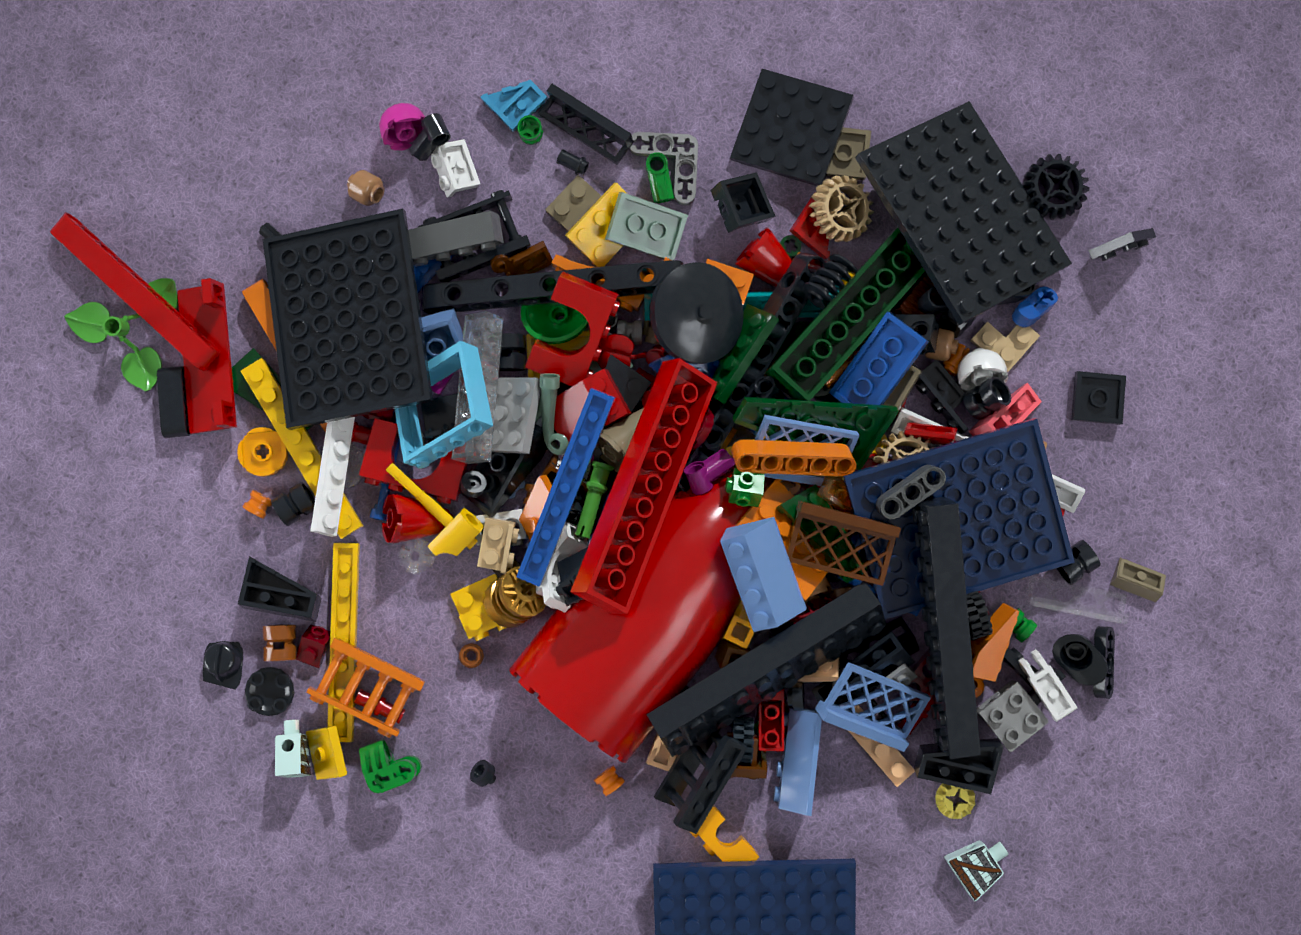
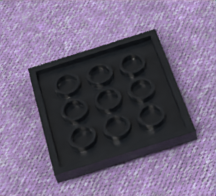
M762 68L730 160L817 187L822 185L829 170L854 95Z

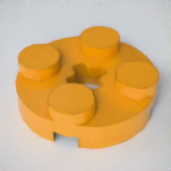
M254 428L246 433L247 435L238 444L237 455L240 464L248 472L256 476L267 477L276 474L284 468L288 459L289 452L278 433L270 428ZM262 445L269 449V454L264 459H262L261 455H257V451L261 450Z

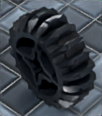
M1049 154L1045 157V160L1039 158L1037 164H1032L1029 167L1031 172H1026L1024 175L1027 181H1024L1022 185L1024 188H1027L1026 193L1031 197L1029 201L1030 203L1034 202L1036 210H1042L1041 215L1043 218L1048 212L1050 220H1054L1057 215L1060 219H1064L1066 214L1072 216L1075 213V209L1079 210L1082 207L1081 202L1087 200V196L1084 193H1087L1090 187L1083 184L1087 183L1089 178L1081 176L1085 169L1078 170L1076 168L1079 165V161L1071 164L1070 156H1067L1064 160H1062L1061 154H1057L1055 158ZM1056 169L1062 171L1063 174L1054 175L1051 172L1047 173L1046 170ZM1069 178L1073 183V194L1067 184ZM1038 179L1041 180L1040 183L1045 189L1043 196L1038 188ZM1062 179V182L1059 184L1058 190H1054L1050 194V191L1053 189L1054 183H1058ZM1051 198H1058L1059 200H1064L1067 203L1053 204L1048 200Z

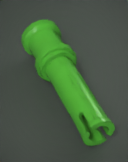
M597 461L592 462L594 468L590 481L586 483L588 492L574 534L587 539L591 537L590 534L602 494L607 492V481L610 472L614 470L613 466Z

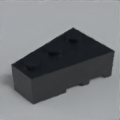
M998 738L979 740L981 755L950 759L944 751H941L938 744H922L918 749L914 770L917 778L991 795L1004 747Z

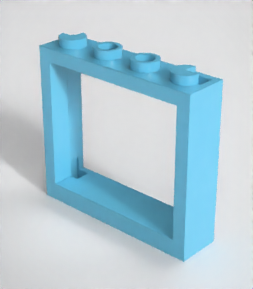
M459 341L428 361L431 386L462 367L471 418L423 446L416 405L395 409L403 462L405 464L421 469L426 468L433 461L446 456L448 452L463 446L465 442L475 436L482 435L485 430L493 426L478 347Z

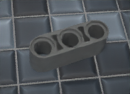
M933 465L922 466L883 493L876 501L877 511L888 519L900 517L944 485L946 481L944 471ZM930 471H935V481L928 483L926 480L927 474ZM914 485L916 489L913 497L907 498L905 495L906 489ZM893 500L895 503L894 509L891 512H885V503Z

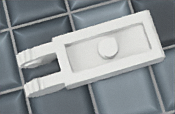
M1035 649L1031 652L1032 658L1041 670L1034 673L1030 664L1024 658L1018 660V663L1028 676V681L1051 717L1057 722L1076 710L1077 706L1052 667L1047 665L1042 655Z

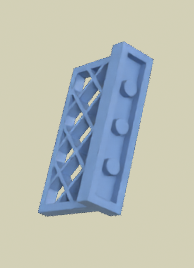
M764 415L755 440L775 441L786 436L788 441L804 442L806 440L813 442L812 437L823 433L828 438L819 443H834L843 437L850 438L846 445L852 453L859 434L857 431ZM769 424L778 425L782 429L771 436H768L766 433ZM796 429L804 431L805 434L794 440H791L788 433ZM765 474V477L810 485L816 484L817 486L841 490L844 483L842 476Z
M848 662L825 702L820 700L815 709L823 721L904 752L909 745L906 738L931 697L919 690ZM852 672L859 674L860 681L848 685L847 680ZM876 681L879 682L881 688L869 693L867 685ZM863 687L864 695L852 700L850 692ZM896 689L899 690L900 697L889 701L887 693ZM847 695L848 702L840 705L834 704L838 696ZM883 695L884 703L872 707L871 699ZM915 697L920 698L916 706L908 709V700ZM863 702L867 703V710L860 713L855 712L854 706ZM902 703L904 711L892 715L890 707ZM886 709L888 717L879 721L875 720L874 714ZM906 717V723L901 730L895 728L894 722Z

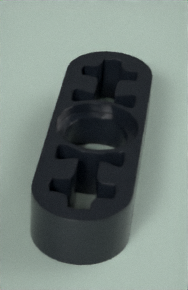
M1098 626L1094 634V647L1107 661L1108 671L1102 682L1093 685V693L1096 698L1110 699L1114 690L1115 633L1112 627Z

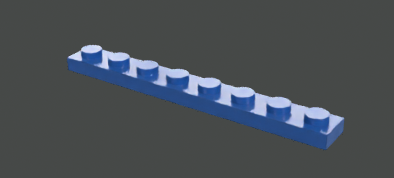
M590 388L519 568L517 578L539 587L542 585L616 397Z

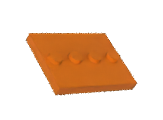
M777 479L771 481L764 490L759 507L751 506L735 526L775 517L787 551L793 529L792 521L785 513L781 514L776 507L794 496ZM799 533L797 536V540L801 539ZM804 542L794 547L792 557L802 559L810 554ZM821 552L815 555L820 564H828ZM810 558V559L807 560V561H810V562H814V563H815V561L813 560V558ZM791 563L804 601H806L828 572Z

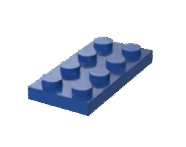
M887 312L829 393L842 403L883 405L929 341L893 314Z

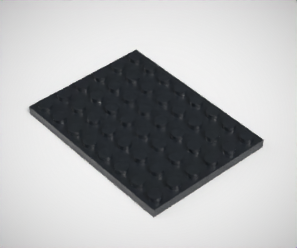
M970 101L858 153L855 157L959 326L1072 264L1039 210L1035 209L1036 205L1034 202L1030 203V196L1027 195L1022 183Z
M403 208L262 239L287 429L293 430L433 401L407 216Z

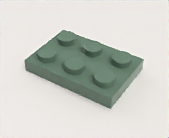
M619 192L605 240L662 259L667 257L670 260H675L688 215L627 193Z

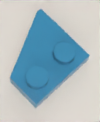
M531 80L521 82L517 86L502 88V91L488 95L486 93L480 97L512 132L518 129V122L521 118L532 115L548 100V97Z

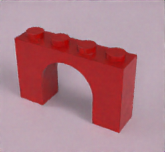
M562 272L558 278L551 300L582 313L590 326V339L586 345L576 350H563L537 339L532 347L525 368L540 374L560 375V382L569 386H574L593 374V370L590 369L592 361H598L602 348L598 347L601 338L606 340L611 325L607 324L610 315L615 317L620 303L616 301L619 294Z
M374 419L359 476L365 479L364 483L379 486V483L389 485L388 489L402 493L403 489L406 488L386 471L392 463L395 464V450L399 440L396 423ZM465 442L463 446L448 452L446 456L441 458L438 467L429 476L420 479H410L427 495L437 497L436 501L439 503L450 505L451 501L458 502L461 491L460 482L466 473L472 444Z

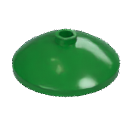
M551 284L547 291H553L556 284ZM561 303L521 307V320L526 331L534 339L548 344H561L578 337L589 325L582 313ZM560 316H564L563 319L558 320Z

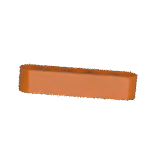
M739 440L731 448L734 462L740 472L845 476L852 474L856 469V462L849 447L840 443Z

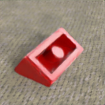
M909 422L905 428L904 435L905 437L912 435L915 439L921 437L923 443L926 440H931L932 444L945 445L956 442L957 429Z

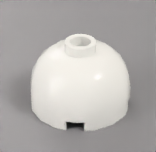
M974 349L965 355L958 365V382L961 385V389L965 392L981 385L982 382L994 376L1001 378L1005 383L1008 381L1004 360L998 353L988 349Z

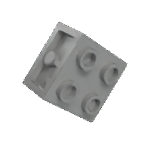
M1013 680L977 707V716L987 723L1010 752L1048 723V719L1022 686Z

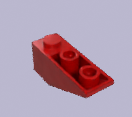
M783 689L776 693L773 699L767 702L763 701L757 705L759 751H784Z

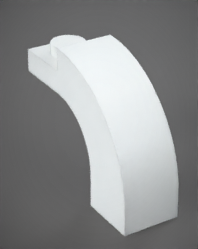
M567 521L542 585L540 587L536 586V593L543 596L544 604L562 612H566L571 605L566 606L564 595L559 596L556 592V586L561 582L557 562L588 547L587 538L574 535L577 526Z

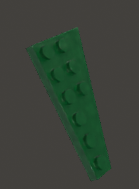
M744 397L732 418L734 423L757 432L764 415L857 431L859 438L852 455L856 462V469L861 470L899 410L896 406ZM769 424L766 433L768 436H771L782 429L778 425ZM800 429L788 433L791 440L805 434ZM820 433L812 437V440L819 443L828 437L826 434ZM783 436L778 439L781 441H788L786 436ZM843 437L834 443L846 445L850 438Z

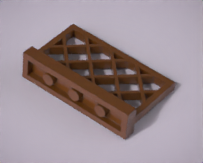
M798 500L797 514L787 548L790 562L883 586L896 537L899 538L901 528ZM802 518L812 520L816 530L804 536L800 530ZM817 522H821V523H825V524H824L823 526L819 527V525H818ZM831 525L836 526L841 536L828 542L822 530ZM841 528L848 529L849 531L844 533ZM854 532H859L865 542L853 549L847 536ZM798 533L801 537L799 540H797ZM819 533L826 545L813 552L807 539ZM866 534H867V535L874 536V537H872V538H870V539L868 540ZM879 538L888 540L886 550L877 555L871 543ZM843 539L850 551L837 558L831 546ZM804 542L810 554L802 559L792 557L794 547ZM868 546L874 557L861 564L855 552ZM828 548L834 560L827 565H822L815 555ZM853 555L858 567L850 572L845 571L840 561ZM810 558H813V560L815 561V563H814V562L807 561V560L810 559ZM877 561L881 568L878 579L869 577L864 569ZM837 564L839 569L833 568L832 566ZM861 570L863 575L857 574L856 572Z

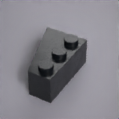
M249 556L238 600L239 606L259 612L313 622L317 621L322 600L318 594Z

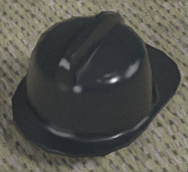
M1067 634L1058 638L1054 643L1052 649L1054 659L1078 683L1096 685L1106 677L1108 671L1107 661L1087 637L1080 634Z
M219 641L207 645L203 658L202 674L204 682L236 690L242 678L244 657L243 648L239 642Z

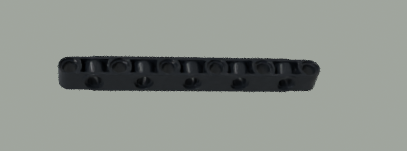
M799 253L793 259L763 308V311L774 315L779 321L726 403L723 404L711 398L708 406L714 414L711 432L698 448L690 452L685 467L693 462L706 460L722 447L735 425L732 417L737 411L740 402L747 396L755 382L764 376L809 300L803 291V285L809 282L812 275H816L817 269L822 268L824 263L822 257L809 253ZM683 470L677 488L687 492L690 486Z
M679 260L427 284L422 287V311L428 314H435L453 308L455 312L558 303L551 300L554 290L549 292L547 288L551 284H557L562 272L593 284L600 279H605L604 284L600 287L619 294L618 297L652 294L658 282L667 272L684 263ZM649 274L654 275L651 281L643 282L645 276ZM508 288L507 294L500 296V292ZM461 293L459 299L453 301L454 295Z

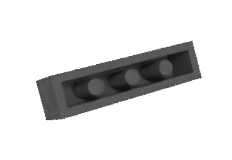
M492 211L409 229L414 266L427 265L428 261L436 259V261H446L451 259V255L459 254V256L472 255L473 250L477 249L482 251L494 250L496 245L504 243L499 214Z

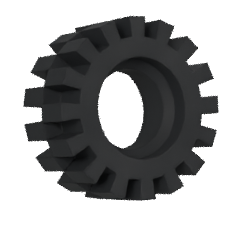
M979 591L966 594L970 639L975 640L991 635L993 632L991 628L992 623L990 622L991 618L988 615V608L985 606L982 595L979 594Z

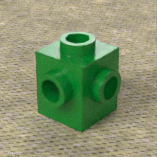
M734 468L732 477H727L725 492L729 493L728 503H734L742 507H759L764 494L765 474L740 472L737 468Z

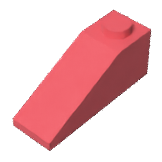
M1025 383L1011 394V403L979 420L969 432L972 436L1023 422L1042 401L1030 385Z

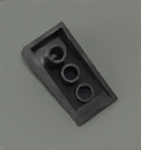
M534 425L529 454L480 452L470 471H477L485 477L486 487L484 492L478 497H468L462 491L460 493L489 517H494L547 451L548 448L543 438L542 427Z

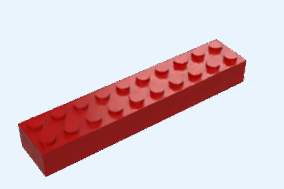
M680 358L662 361L570 591L609 613L628 614L717 385L715 380Z

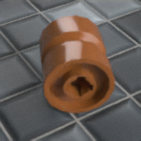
M296 625L263 626V640L267 642V645L263 647V661L296 660V645L292 644V641L296 639ZM275 642H284V648L275 649Z

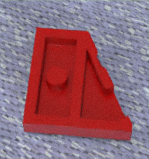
M811 197L789 231L820 257L827 259L830 256V251H828L829 239H826V233H819L820 226H813L817 220L816 217L810 216L814 209L809 205L815 202Z

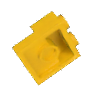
M496 574L450 594L468 639L474 637L478 641L489 636L488 631L497 627L498 631L506 628L499 626L491 620L484 605L485 591L492 582L498 579Z

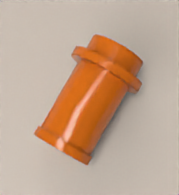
M959 343L956 355L951 354L950 359L944 361V368L950 375H957L958 365L962 358L970 352V349Z

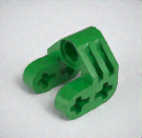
M380 740L359 749L364 778L367 786L374 793H383L410 782L420 773L422 768L419 758L413 755L395 760L385 740ZM409 767L411 769V772L409 770L402 772L401 768ZM389 776V780H382L381 777Z

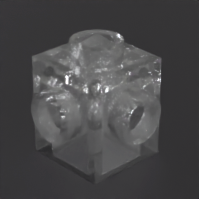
M419 538L414 539V542L407 541L406 545L402 544L398 558L402 559L400 565L406 566L405 571L420 575L421 571H428L429 567H433L436 556L428 548L429 541ZM414 551H417L420 555L417 561L412 559Z

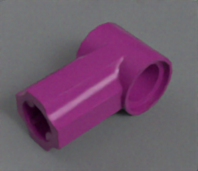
M721 449L704 461H696L686 466L684 473L692 492L699 495L710 491L715 480L734 469L735 462L727 450Z

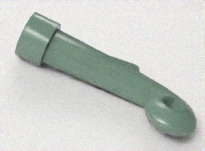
M553 373L540 374L539 387L541 388V395L535 422L541 417L543 438L547 448L553 454L563 455L569 442L564 435L554 434L557 389L560 388V375ZM556 440L560 442V447L556 444Z

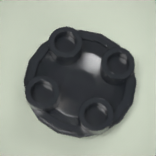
M275 667L261 668L252 673L245 686L247 706L250 710L265 716L278 715L284 712L292 703L295 694L294 684L290 676L282 669Z

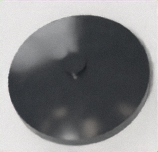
M693 262L671 269L658 282L650 304L651 325L660 345L674 358H680L689 364H705L724 357L735 346L742 331L744 312L738 289L722 270L707 263Z

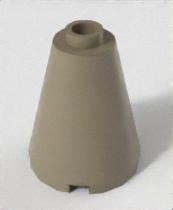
M644 408L604 428L595 450L598 448L603 454L600 458L604 463L613 466L614 471L617 473Z

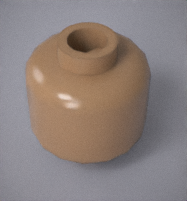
M357 171L347 181L349 196L363 205L371 206L376 204L384 195L382 180L368 171Z
M939 328L936 352L926 353V358L947 361L950 359L951 354L956 355L959 340H955L954 332Z

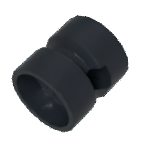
M516 333L494 335V350L497 351V354L494 355V370H525V355L522 354V351L526 349L525 335Z
M994 376L982 382L981 385L967 391L963 399L970 415L975 419L981 420L993 414L994 411L1011 403V393L1006 383L1001 378Z
M299 482L289 488L288 494L282 492L272 498L271 503L281 521L286 526H290L300 520V514L308 515L314 511L315 499L303 482Z
M1080 540L1071 546L1075 563L1056 568L1069 585H1073L1082 579L1084 572L1089 574L1101 566L1098 556L1084 540Z

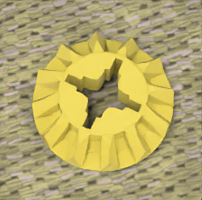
M943 783L937 789L935 801L943 815L950 819H962L966 815L971 814V810L976 805L973 790ZM959 792V797L966 802H958L956 806H953V802L946 798V796H955Z

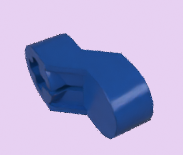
M1045 286L1038 288L1027 299L1019 303L1012 313V320L1018 326L1025 328L1033 325L1045 313L1049 312L1058 301L1056 292Z

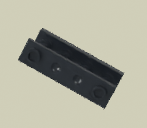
M504 190L496 191L488 199L440 218H427L423 221L422 225L418 226L422 227L482 213L496 206L499 210L509 235L508 243L496 245V249L480 254L473 252L472 255L464 256L463 260L457 263L450 259L441 261V269L436 271L441 283L449 282L487 267L497 255L502 254L509 258L531 247L527 235L522 237V235L518 234L506 202L513 200L509 190L506 192Z
M721 728L711 733L708 739L696 742L685 753L678 755L654 795L655 799L674 807L676 806L679 809L673 820L677 827L695 834L699 831L748 748L744 743L726 735L722 737L719 733ZM714 742L717 748L711 758H709L706 753ZM701 763L705 768L697 780L694 773ZM687 785H689L692 790L684 801L681 795Z

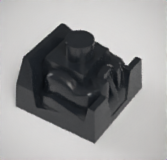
M757 172L720 181L710 190L714 201L719 200L717 206L723 220H725L724 224L728 233L755 223H764L776 217Z

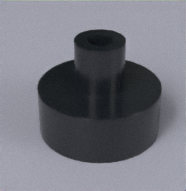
M477 471L465 473L460 482L461 491L468 497L480 496L486 487L485 477Z
M486 760L478 761L470 772V780L480 787L486 786L488 783L493 784L496 780L494 775L495 767Z

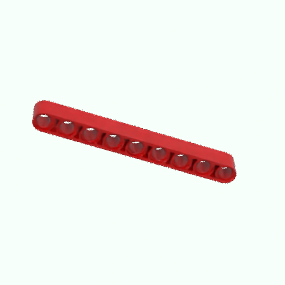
M65 212L50 230V233L195 367L206 371L221 353L208 338L77 218Z

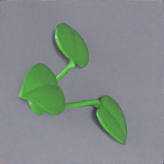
M161 278L148 283L169 304L177 309L178 295L173 279ZM89 302L64 316L73 332L89 343H100L106 339L107 335L118 337L120 341H123L135 352L127 354L122 361L121 371L125 379L144 391H150L156 385L157 370L162 368L159 354L150 347H145L139 351L138 347L126 338L130 330L128 321L141 317L138 313L123 316V318L110 316V312L103 304Z

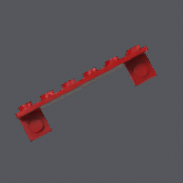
M211 278L201 279L202 286L177 291L179 313L221 351L206 371L198 369L183 356L189 432L192 434L237 428L224 283Z

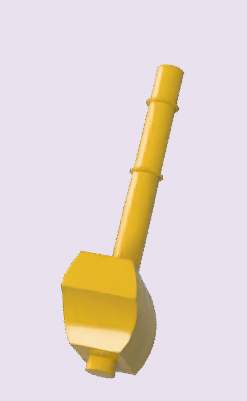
M392 463L386 469L427 511L445 526L428 545V548L435 556L442 553L458 556L465 547L470 550L478 542L475 537L482 531L484 526L470 511L463 508L453 518L395 464Z

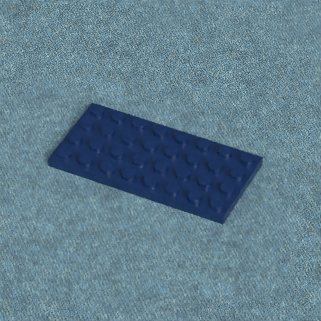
M855 858L653 863L655 935H856Z

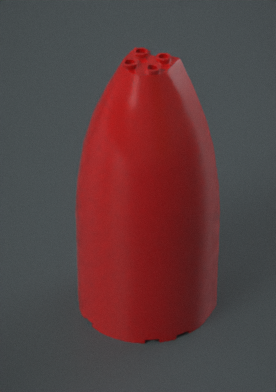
M734 469L715 480L712 489L704 494L696 495L692 492L691 488L687 492L680 490L674 494L628 614L609 613L585 599L571 604V607L566 612L556 609L509 669L512 676L516 678L519 675L521 677L518 682L529 693L534 694L536 692L539 694L537 697L538 701L551 713L590 743H594L595 740L598 741L599 749L612 758L618 754L619 757L617 759L622 763H627L654 728L646 714L681 694L724 635L741 602L740 594L720 542L726 528L734 527L751 507H742L734 503H728L729 493L725 492L727 477H732ZM764 482V490H765V489L767 488V486H768V484H767L766 482Z

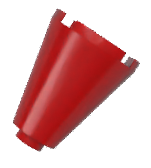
M766 227L758 234L760 239L752 240L736 259L735 265L776 288L792 260L773 232Z
M389 494L386 497L382 514H387L386 523H382V531L387 543L394 544L438 535L445 528L418 500L398 494ZM442 507L453 517L447 508Z

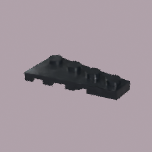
M610 354L605 369L611 374L630 412H632L652 382ZM599 448L593 453V461L598 462L603 454Z

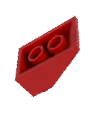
M607 369L596 372L557 396L554 429L557 433L564 435L568 442H570L590 388L616 397L604 428L631 415L625 400Z

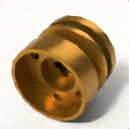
M520 566L514 567L492 582L485 591V610L491 620L499 626L506 628L518 627L542 612L546 607L543 596L536 593V585L516 577Z

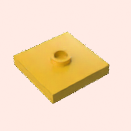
M330 726L306 731L316 779L338 778L347 775L337 727Z

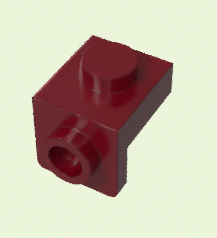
M311 624L301 637L296 660L319 669L324 659L327 644L330 641L331 631Z

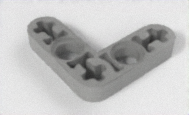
M636 132L632 134L633 143L637 142L638 138L642 139V143H649V138H653V151H649V145H643L640 150L636 149V145H631L629 150L632 154L649 156L652 153L659 152L665 157L676 158L674 198L680 205L691 204L696 196L698 141L696 138L689 134ZM662 139L670 143V148L663 152L659 151L656 147L657 142ZM673 140H677V145H684L685 141H690V145L694 146V148H690L689 152H685L683 147H677V152H673ZM684 164H688L692 167L693 173L689 176H683L680 174L679 168ZM693 181V184L688 183L687 191L692 193V195L687 196L686 200L682 199V195H678V192H682L683 182Z

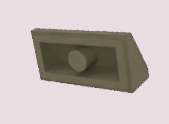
M1119 558L1110 585L1157 602L1163 595L1166 575Z

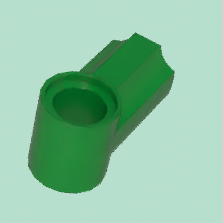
M652 153L646 160V171L648 173L653 203H664L674 200L667 158L662 153ZM652 161H661L663 168L659 171L653 170L650 167Z

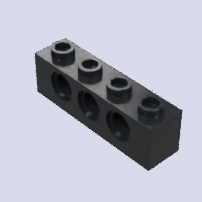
M890 632L849 663L887 677L901 665L906 664L909 667L915 661L904 644L893 632ZM846 665L839 669V677L843 672L844 668L846 667ZM852 672L847 680L848 685L860 681L859 674ZM837 681L822 682L811 690L818 702L820 700L825 702ZM877 681L867 685L869 693L880 688V683ZM863 687L850 692L852 700L864 695ZM847 695L838 696L834 704L840 705L848 702Z

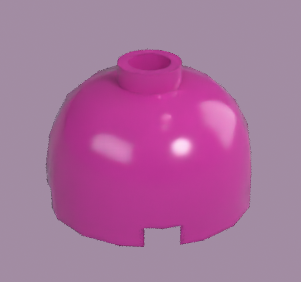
M398 103L387 108L379 122L383 143L390 145L392 150L403 151L409 149L412 146L410 142H413L423 129L421 125L422 120L425 118L423 112L410 103Z

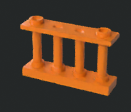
M335 637L330 645L334 649L333 654L335 655L318 688L315 689L311 686L308 688L306 693L311 695L309 699L321 705L324 702L329 703L378 727L377 732L388 738H391L392 735L397 737L400 730L395 728L394 725L410 693H414L415 689L421 691L425 680ZM349 656L357 660L355 664L357 667L340 700L326 694L343 659L346 660ZM372 667L380 671L378 674L379 679L363 710L360 711L350 706L349 703L364 673ZM394 678L402 682L400 685L402 689L385 722L371 715L387 683L391 682Z

